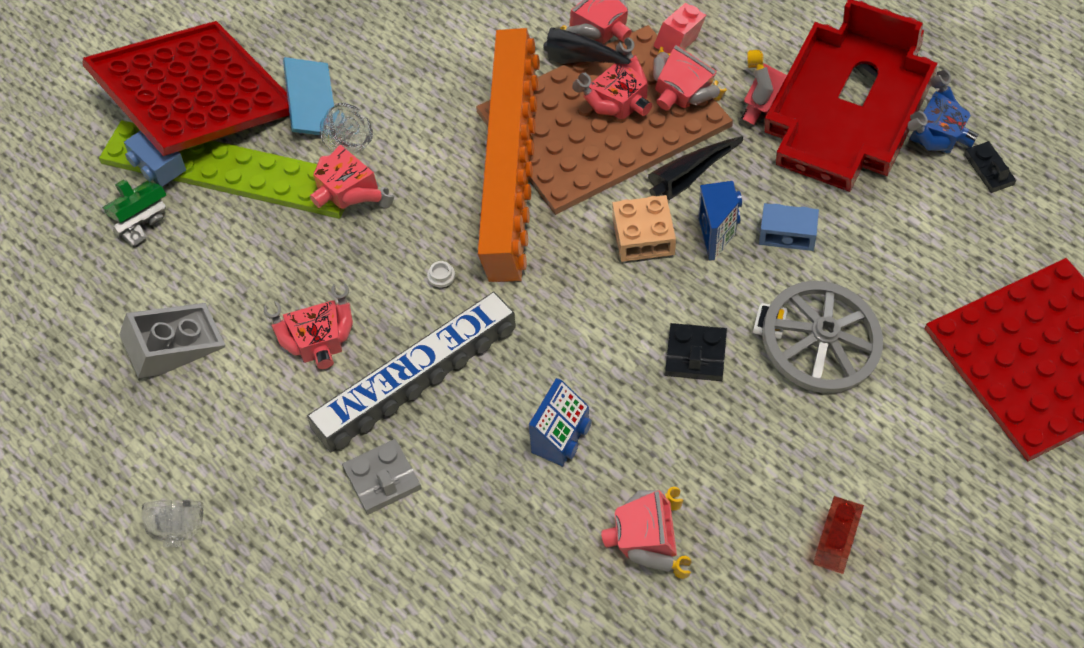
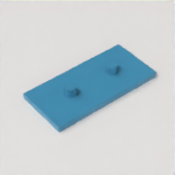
M284 57L283 66L292 132L337 137L338 128L328 63Z

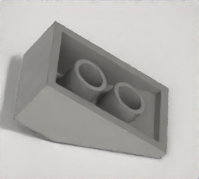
M206 303L126 313L119 334L138 378L165 374L225 348V343Z

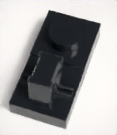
M990 141L965 150L964 156L991 193L1015 185V177Z

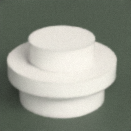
M437 261L428 270V281L435 287H447L454 281L455 271L449 263Z

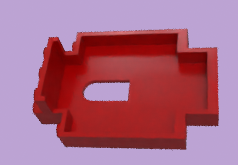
M847 0L844 6L843 23L840 29L833 28L828 24L814 22L765 117L764 132L783 139L776 152V165L851 192L862 168L888 176L910 131L908 129V122L911 121L910 115L920 110L931 87V79L936 75L938 63L927 57L917 56L923 42V22L856 0ZM860 64H868L877 70L878 76L863 106L840 99L839 97L854 68Z

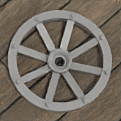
M806 281L792 285L783 290L773 300L763 321V343L773 365L791 382L811 391L838 393L850 390L863 383L871 375L881 358L883 335L876 315L861 297L838 284L826 281ZM808 294L825 295L823 317H820L800 296ZM834 298L846 303L855 313L835 320L833 318ZM791 301L812 323L776 319L779 310L787 302ZM863 320L869 333L870 343L843 332L841 329ZM775 329L809 333V336L781 352L776 341ZM839 341L869 353L866 364L859 371H855ZM814 345L817 347L812 375L810 376L798 370L788 360ZM831 348L847 377L833 380L821 379L827 349Z

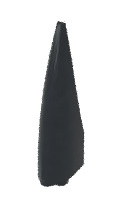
M550 28L547 41L543 45L544 51L548 52L550 61L566 64L574 62L631 63L629 58L598 41L559 28Z
M740 136L703 147L649 173L648 178L654 186L649 190L651 196L666 195L667 199L671 200L689 188L712 164L743 141V137Z

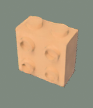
M666 195L612 202V219L621 262L675 255L676 237Z

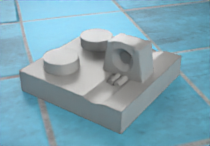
M396 438L342 463L343 469L367 515L422 489Z

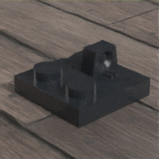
M670 323L665 376L723 382L727 328Z

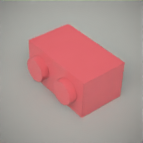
M684 3L663 21L654 47L659 50L660 47H663V51L666 53H671L675 45L685 50L698 37L706 14L699 11L697 7Z

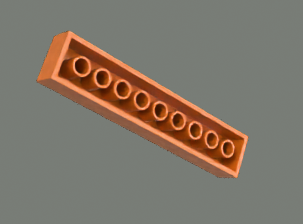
M527 28L496 30L478 257L489 282L522 281V270L527 268L526 254H523L524 247L528 246V232L525 230V223L530 221L527 200H531V186L528 184V178L533 176L530 156L534 155V142L531 139V134H534L536 131L535 119L532 118L533 112L537 111L536 96H534V91H538V77L535 75V72L540 69L539 55L535 54L534 38L529 37Z

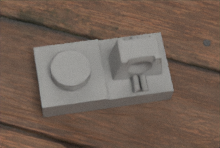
M160 199L125 221L115 224L113 226L114 234L118 239L123 237L131 247L137 246L146 240L141 225L149 223L151 226L163 219L164 216L162 214L165 213V204Z

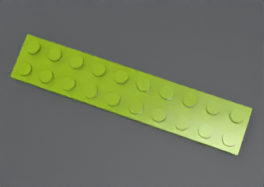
M120 121L99 157L101 164L142 173L138 166L133 167L125 156L127 149L124 141L140 131L133 122ZM213 140L178 151L181 154L186 171L174 178L173 181L341 219L345 210L340 209L331 200L321 208H318L310 199V195L318 189L313 177L317 167L315 163Z

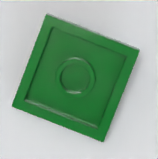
M123 179L115 184L121 196L102 208L108 217L121 223L167 194L161 185L151 183L148 180L132 189L128 181Z

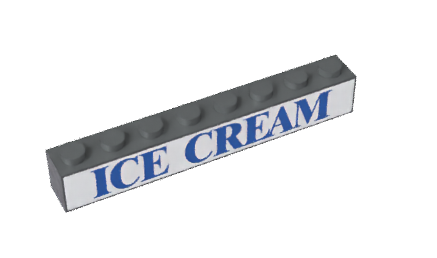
M493 291L308 414L307 419L311 430L330 453L336 449L346 447L356 435L361 432H368L377 421L385 416L393 415L399 406L408 400L418 398L424 389L432 384L440 383L449 372L455 368L460 369L465 366L469 359L477 353L486 352L491 344L498 339L508 337L516 328L515 313Z

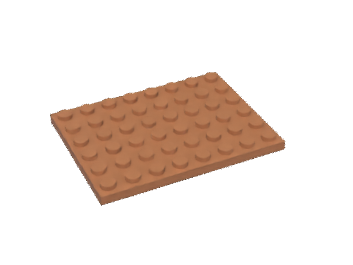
M649 25L632 32L629 37L634 41V49L631 53L633 56H637L648 81L646 100L652 103V108L645 116L636 111H633L625 119L597 114L583 97L584 93H578L573 90L572 84L581 73L588 74L592 83L614 63H568L538 77V91H534V96H536L537 111L533 112L532 117L535 119L536 131L534 134H531V139L534 142V155L530 156L533 176L528 178V180L555 215L733 126V120L714 98L697 105L690 104L687 108H682L674 103L669 111L663 110L657 105L656 101L661 94L655 89L657 81L653 78V63L659 52V49L654 47L658 35ZM619 39L606 45L616 50L617 44L621 42L622 46L627 49L625 43ZM490 100L476 106L478 115L487 126L489 123Z

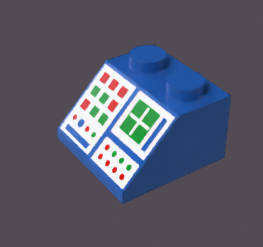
M733 181L700 185L698 219L709 261L715 260L736 235V225L741 222L738 208L742 207V196L740 191L735 190Z
M556 378L529 423L531 453L563 467L568 458L572 459L575 456L579 445L577 441L581 434L585 436L588 433L592 420L589 419V406L561 379Z

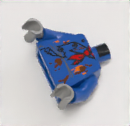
M946 69L937 72V76L932 77L930 82L932 87L939 88V91H935L924 112L918 111L910 115L911 121L908 122V129L913 132L909 140L922 144L926 150L950 153L956 142L969 148L972 147L979 134L965 127L971 116L970 112L962 108L955 99L951 87L947 86L951 82L950 72Z

